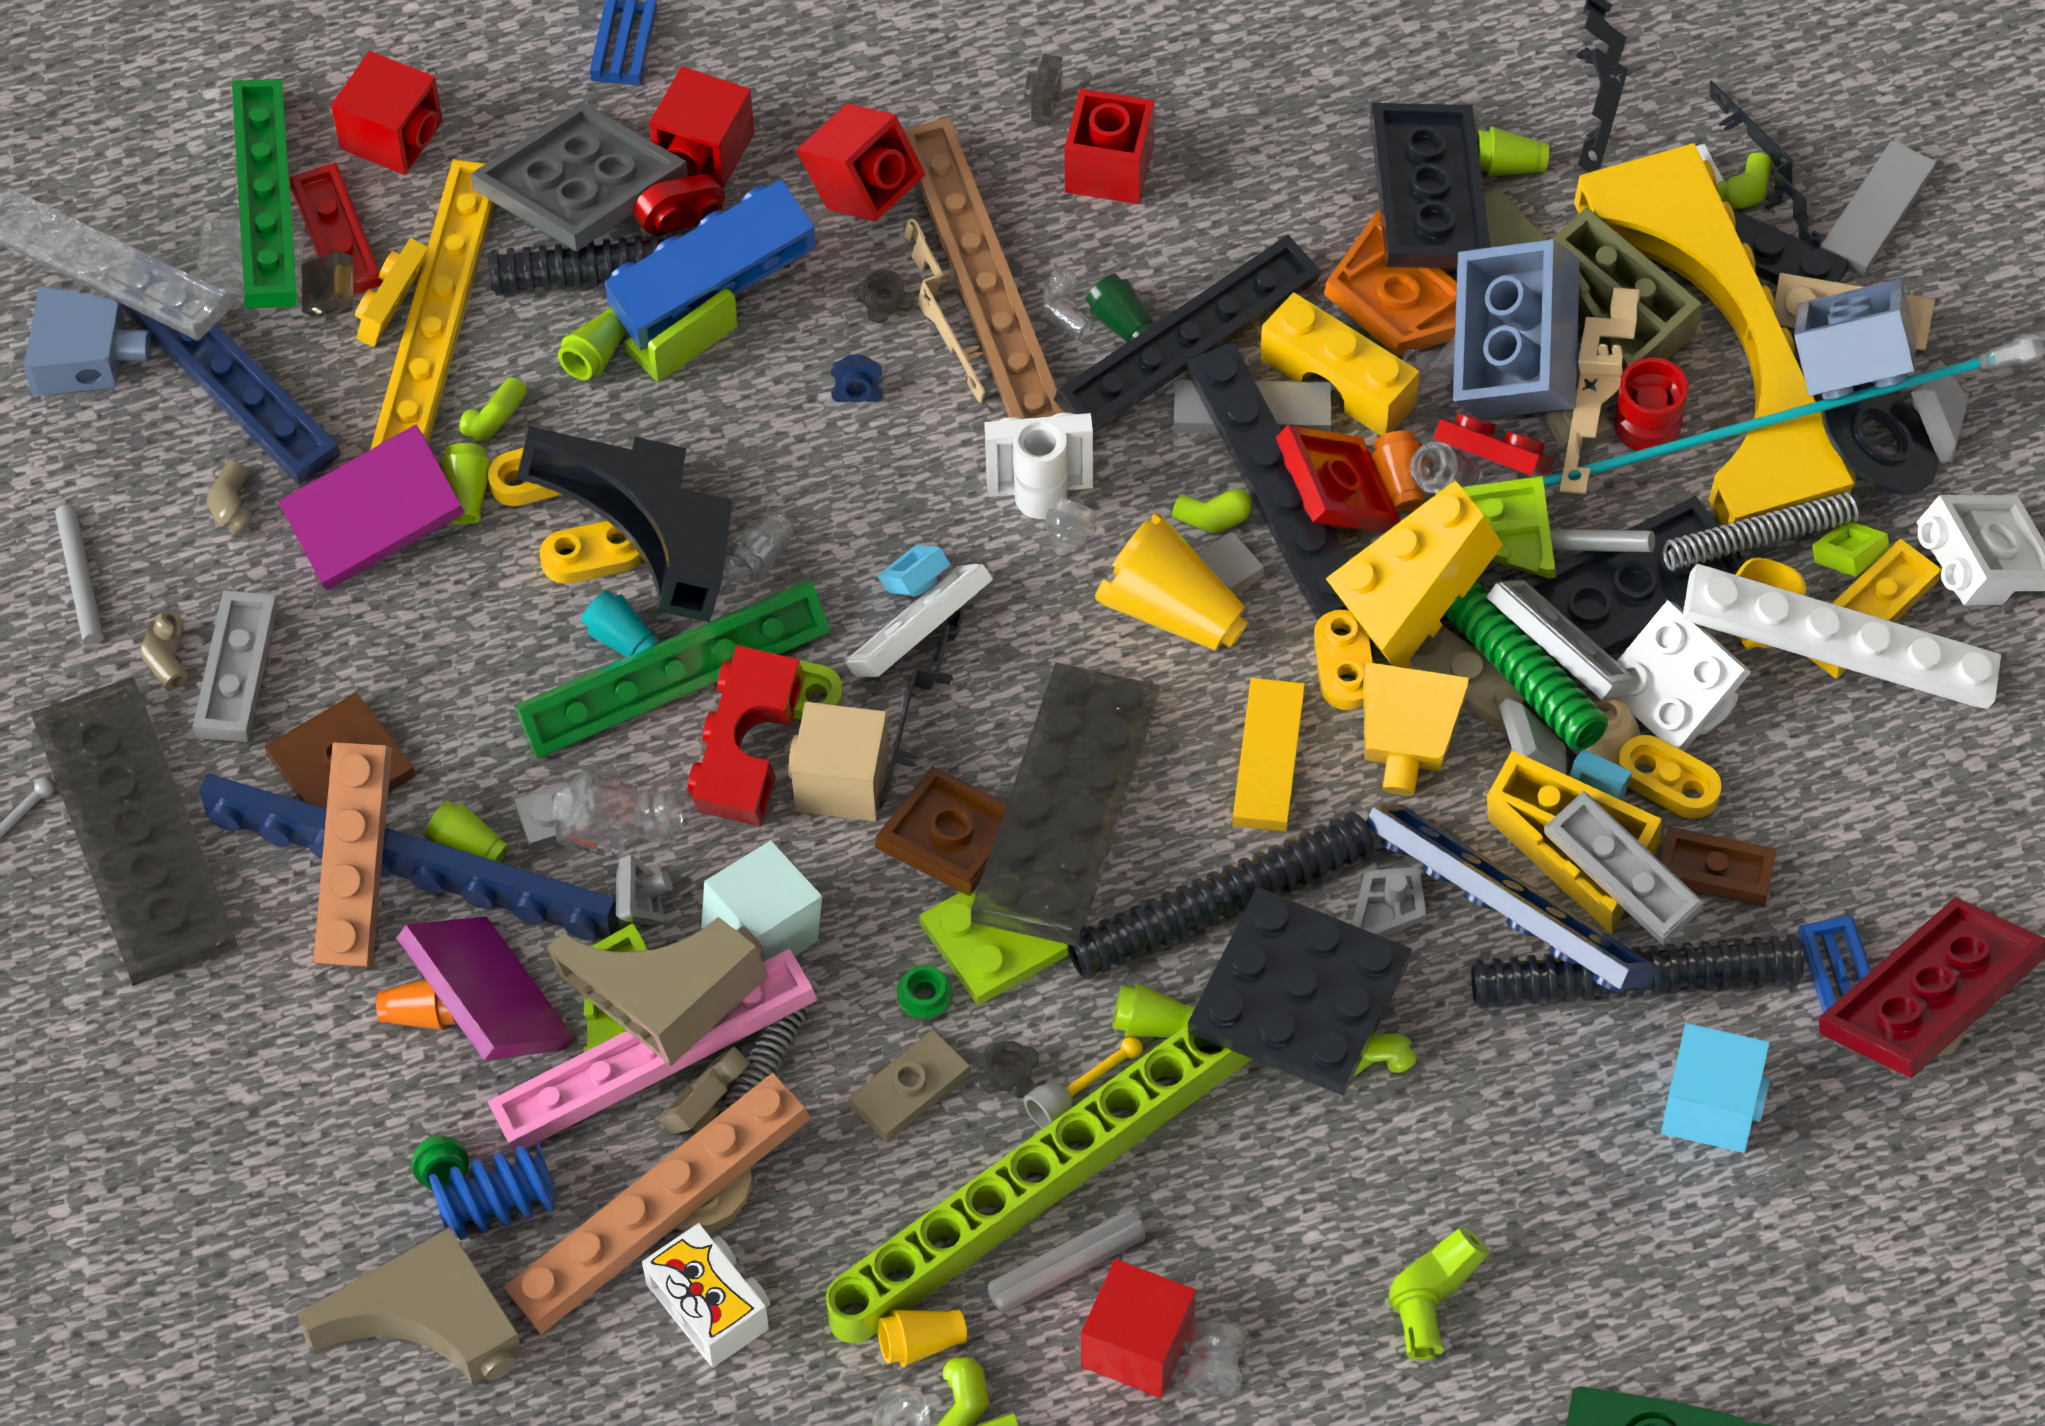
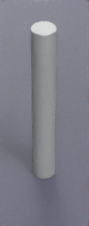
M62 505L55 510L82 641L85 645L102 642L104 636L77 511L73 505Z
M1550 529L1553 550L1653 552L1655 547L1653 531Z

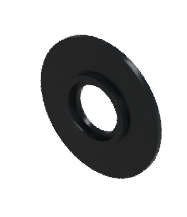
M1867 382L1854 385L1853 388L1854 391L1875 386V383ZM1892 392L1821 411L1823 426L1833 448L1841 459L1868 483L1890 493L1910 495L1924 490L1934 480L1938 459L1925 426L1918 415ZM1873 419L1884 424L1897 441V453L1888 455L1873 446L1863 433L1862 421Z

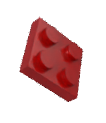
M1458 413L1455 421L1439 420L1433 437L1434 440L1532 476H1548L1552 470L1556 457L1543 452L1546 443L1541 440L1507 431L1505 438L1494 434L1496 424L1469 414L1466 416Z
M1287 425L1275 437L1285 458V466L1293 476L1303 499L1304 509L1311 517L1312 522L1386 533L1401 522L1363 437Z

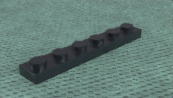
M1286 235L1059 388L1055 394L1054 401L1065 413H1091L1093 433H1095L1185 372L1187 360L1220 348L1279 308L1293 292L1298 295L1317 282L1321 270L1289 235Z
M1232 342L1187 360L1186 371L1316 619L1319 620L1324 614L1334 610H1348L1326 578L1350 560L1332 526L1312 522L1311 517L1305 511L1303 499L1292 474L1285 466V458L1275 438L1281 430L1237 346Z

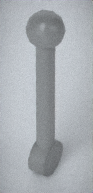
M46 776L36 780L34 791L0 823V838L41 798L53 795L56 785L51 778Z

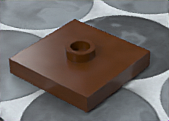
M357 692L264 746L267 757L299 800L323 809H327L333 742L386 745L391 747L392 755L388 793L416 776L413 765Z
M932 766L876 835L875 848L970 896L1025 825L1026 813Z

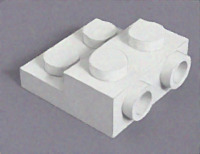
M1939 495L1916 522L1919 526V542L1924 548L1930 549L1936 556L1942 567L1941 578L1944 586L1949 590H1953L1963 605H2003L2014 591H2045V541L2018 495Z

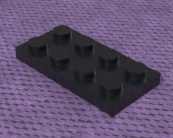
M1372 103L1369 117L1386 267L1458 269V252L1491 248L1473 106Z
M1694 496L1627 529L1653 531L1655 535L1653 552L1583 551L1555 565L1556 578L1548 579L1535 575L1525 581L1611 656L1629 647L1667 600L1676 603L1684 610L1689 575L1696 565L1691 563L1689 567L1683 565L1682 569L1676 567L1674 571L1669 570L1663 557V548L1666 541L1669 539L1674 540L1676 537L1681 538L1684 535L1689 536L1691 533L1697 534L1699 531L1704 532L1706 529L1712 530L1714 527H1720L1697 496ZM1714 540V545H1715L1716 551H1717V553H1718L1717 546H1716V543H1715V540ZM1706 542L1707 549H1708V552H1709V554H1710L1709 546H1708V544H1707V542ZM1671 544L1668 546V551L1671 550ZM1737 550L1735 555L1729 553L1727 557L1722 555L1720 559L1714 556L1712 561L1706 559L1704 563L1699 561L1698 564L1736 575L1746 561Z

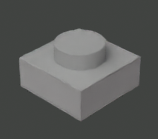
M566 783L514 799L516 811L531 853L583 837L582 826Z

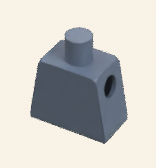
M39 286L24 361V371L32 395L114 388L117 385L121 361L148 362L150 360L152 351L150 331L126 330L119 302L110 298Z

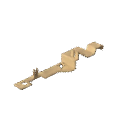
M909 219L904 238L910 242L913 237L916 242L912 258L921 273L924 272L927 262L934 276L923 280L917 304L924 315L935 323L950 353H953L955 350L969 376L967 384L979 404H981L985 390L969 361L979 358L983 352L968 355L975 352L980 346H971L962 350L934 298L938 295L939 287L950 282L948 278L951 277V273H942L917 221Z
M1614 288L1610 307L1611 318L1586 317L1578 360L1580 377L1576 394V408L1573 411L1560 486L1561 493L1586 494L1590 468L1578 467L1582 438H1596L1601 405L1619 391L1620 380L1623 374L1622 347L1620 345H1613L1612 354H1609L1608 346L1599 344L1600 337L1634 339L1637 325V306L1641 297V289ZM1586 379L1589 382L1598 380L1595 383L1596 391L1590 388L1583 390L1586 386L1584 380ZM1572 471L1581 473L1580 479L1576 481L1570 480L1568 475Z

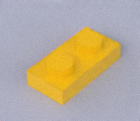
M410 238L400 254L391 251L378 278L384 281L377 292L371 289L367 290L355 312V317L361 319L356 337L357 340L373 347L376 346L421 272L428 250L426 245Z

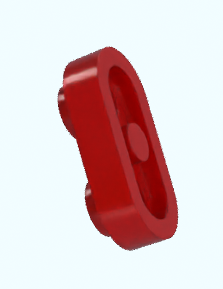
M699 174L660 182L648 188L638 198L633 208V217L649 234L668 233L674 230L698 225L707 215L723 209L725 191L709 174Z

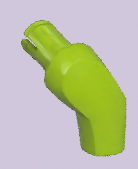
M1459 1227L1431 1250L1411 1263L1391 1284L1388 1304L1395 1312L1400 1314L1405 1334L1407 1357L1411 1360H1428L1435 1358V1354L1441 1355L1443 1353L1444 1346L1438 1327L1435 1307L1457 1291L1491 1253L1482 1240L1465 1227Z

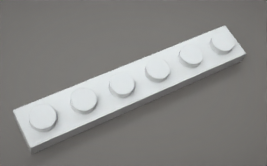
M1696 564L1690 572L1682 620L1974 707L1988 709L1995 702L2001 654L1700 564Z

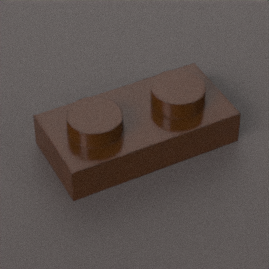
M1668 826L1660 862L1693 892L1765 907L1777 849Z

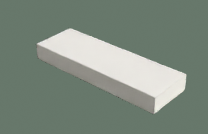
M983 564L957 565L938 581L934 587L925 592L847 658L848 661L845 662L857 678L879 677L990 583L993 578Z

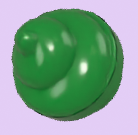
M434 1135L426 1138L419 1144L411 1159V1167L416 1180L431 1191L433 1189L429 1174H436L443 1185L448 1186L451 1167H458L462 1174L466 1176L469 1166V1157L463 1144L453 1137Z

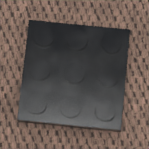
M1257 887L1188 1021V1033L1344 1096L1411 960L1412 949Z

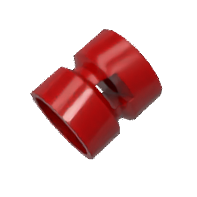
M1649 357L1639 359L1627 366L1622 374L1614 429L1617 437L1627 447L1639 451L1676 441L1680 436L1688 394V381L1685 373L1676 364L1666 359Z

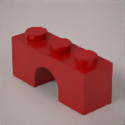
M736 645L732 662H723L717 683V691L722 693L717 712L710 711L708 713L703 728L702 741L707 743L702 763L694 762L688 779L687 792L692 794V799L698 812L761 827L776 776L770 761L745 754L741 751V744L746 733L758 724L770 722L791 727L805 680V674L799 659Z

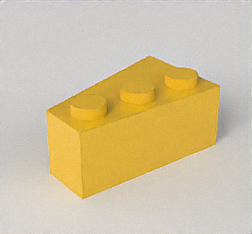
M1455 480L1332 573L1326 580L1390 664L1410 669L1412 664L1409 660L1427 636L1434 638L1443 626L1440 622L1442 616L1458 596L1464 598L1503 544L1483 513Z
M1512 750L1487 795L1488 821L1612 934L1625 909L1544 834V826L1578 795L1585 791L1647 850L1655 855L1661 844L1662 819Z

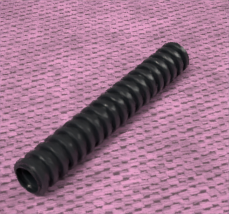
M684 231L683 236L689 233L690 231ZM667 233V238L659 239L658 234L651 235V240L644 241L642 236H635L634 242H627L626 237L619 238V243L611 244L610 239H603L602 245H595L593 240L577 252L571 248H563L562 243L555 244V249L547 250L546 245H539V251H531L530 246L523 247V252L515 253L514 248H507V254H499L497 249L491 250V255H488L491 289L495 292L496 296H501L503 290H510L511 294H518L520 288H526L528 293H533L535 287L541 286L543 291H550L552 285H559V289L564 290L567 288V284L573 283L575 288H582L583 282H591V286L596 287L599 285V281L610 279L611 274L621 265L631 261L637 263L653 254L661 242L675 235L674 233ZM790 264L786 265L783 268H790Z
M1349 811L1345 813L1344 820L1335 817L1330 820L1328 827L1324 824H1319L1315 826L1314 833L1312 834L1309 831H1303L1299 834L1298 840L1291 837L1285 839L1283 847L1277 844L1269 846L1267 854L1263 851L1255 852L1251 861L1245 857L1241 858L1237 862V867L1231 864L1225 865L1222 868L1221 874L1216 871L1209 872L1206 876L1207 880L1203 881L1201 878L1193 879L1189 888L1182 884L1177 886L1175 894L1166 891L1161 894L1159 901L1154 898L1146 900L1145 907L1143 908L1139 905L1131 906L1127 915L1121 911L1115 913L1114 920L1111 922L1109 919L1104 918L1099 921L1097 928L1088 925L1083 928V934L1081 935L1077 932L1068 934L1066 945L1068 946L1071 961L1077 972L1085 979L1090 980L1095 977L1096 970L1106 973L1110 971L1112 963L1122 966L1126 963V957L1128 956L1132 959H1138L1141 957L1142 950L1144 949L1150 953L1157 950V944L1160 942L1167 946L1172 944L1174 936L1183 939L1188 936V930L1190 929L1194 932H1199L1203 930L1204 923L1206 922L1209 925L1217 924L1220 920L1219 916L1229 919L1234 916L1235 909L1244 912L1257 887L1280 896L1281 889L1283 888L1290 892L1295 890L1297 882L1306 885L1311 882L1313 875L1317 878H1322L1326 876L1327 869L1332 871L1340 870L1342 862L1349 865L1356 863L1358 855L1362 858L1370 857L1374 847L1370 830L1359 814L1355 811ZM1077 959L1081 962L1083 972L1076 962Z
M1788 934L1786 939L1780 941L1779 936L1775 935L1770 936L1768 942H1763L1761 937H1752L1751 943H1745L1743 938H1737L1731 945H1728L1726 940H1718L1716 946H1711L1709 941H1701L1699 947H1693L1692 943L1686 942L1682 944L1681 949H1676L1674 944H1666L1664 950H1658L1657 945H1649L1647 951L1642 952L1638 946L1631 947V950L1658 967L1649 986L1624 989L1623 992H1615L1602 987L1593 980L1592 976L1594 973L1581 964H1572L1559 958H1554L1552 953L1544 954L1541 960H1537L1535 955H1527L1526 961H1519L1518 956H1510L1509 961L1503 963L1499 957L1492 958L1490 964H1485L1483 959H1475L1474 965L1471 966V983L1474 1002L1478 1005V1008L1484 1009L1487 1008L1489 1002H1494L1496 1007H1504L1505 1001H1512L1514 1006H1521L1523 1000L1529 999L1530 1004L1534 1005L1539 1004L1540 998H1546L1548 1003H1556L1558 997H1564L1566 1002H1572L1575 996L1581 995L1583 1000H1591L1592 994H1598L1600 999H1608L1610 993H1616L1617 997L1623 998L1626 997L1628 991H1633L1635 996H1643L1645 990H1650L1652 995H1660L1662 989L1668 988L1671 994L1678 993L1679 987H1685L1687 992H1695L1697 986H1702L1705 991H1712L1714 985L1717 984L1720 985L1721 989H1730L1732 983H1737L1739 988H1747L1749 982H1754L1757 987L1765 986L1768 980H1771L1773 985H1782L1784 979H1789L1791 984H1799L1804 973V959L1800 940L1797 939L1795 934Z

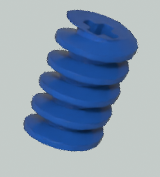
M539 1141L537 1143L536 1158H532L524 1146H517L514 1165H510L502 1153H495L492 1172H488L480 1160H473L470 1179H466L458 1167H451L448 1186H444L436 1174L428 1175L445 1229L450 1227L461 1241L467 1239L468 1221L471 1220L483 1234L489 1232L490 1214L492 1213L498 1217L504 1226H509L511 1224L512 1207L514 1206L520 1210L526 1219L533 1217V1205L536 1199L542 1203L548 1212L555 1210V1192Z

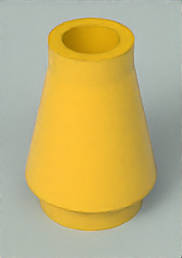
M960 1309L951 1311L892 1310L889 1317L879 1318L878 1320L879 1345L882 1356L887 1364L899 1362L902 1367H905L947 1348L967 1342L966 1323Z

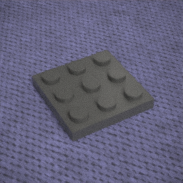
M581 102L471 173L474 191L576 252L633 215L636 201L648 188L660 182L688 177L687 162L584 102Z

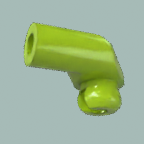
M507 378L481 412L476 409L466 410L459 424L462 435L473 437L474 442L490 440L526 397L527 389L525 384L517 378Z
M1243 489L1226 491L1207 502L1182 493L1174 504L1172 518L1211 534H1219L1247 519L1252 509L1253 501L1248 492Z
M954 1357L944 1366L943 1379L949 1380L948 1385L953 1390L955 1403L937 1426H974L989 1406L984 1369L972 1357Z

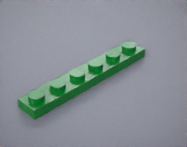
M282 79L232 80L245 309L297 306Z
M806 580L712 620L710 623L707 622L514 705V708L533 755L536 758H540L718 681L724 661L732 662L736 645L779 655L828 634L831 630L814 584Z

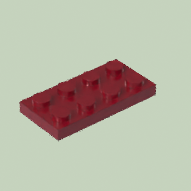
M1954 897L1819 1016V1033L1912 1079L2045 959V938Z

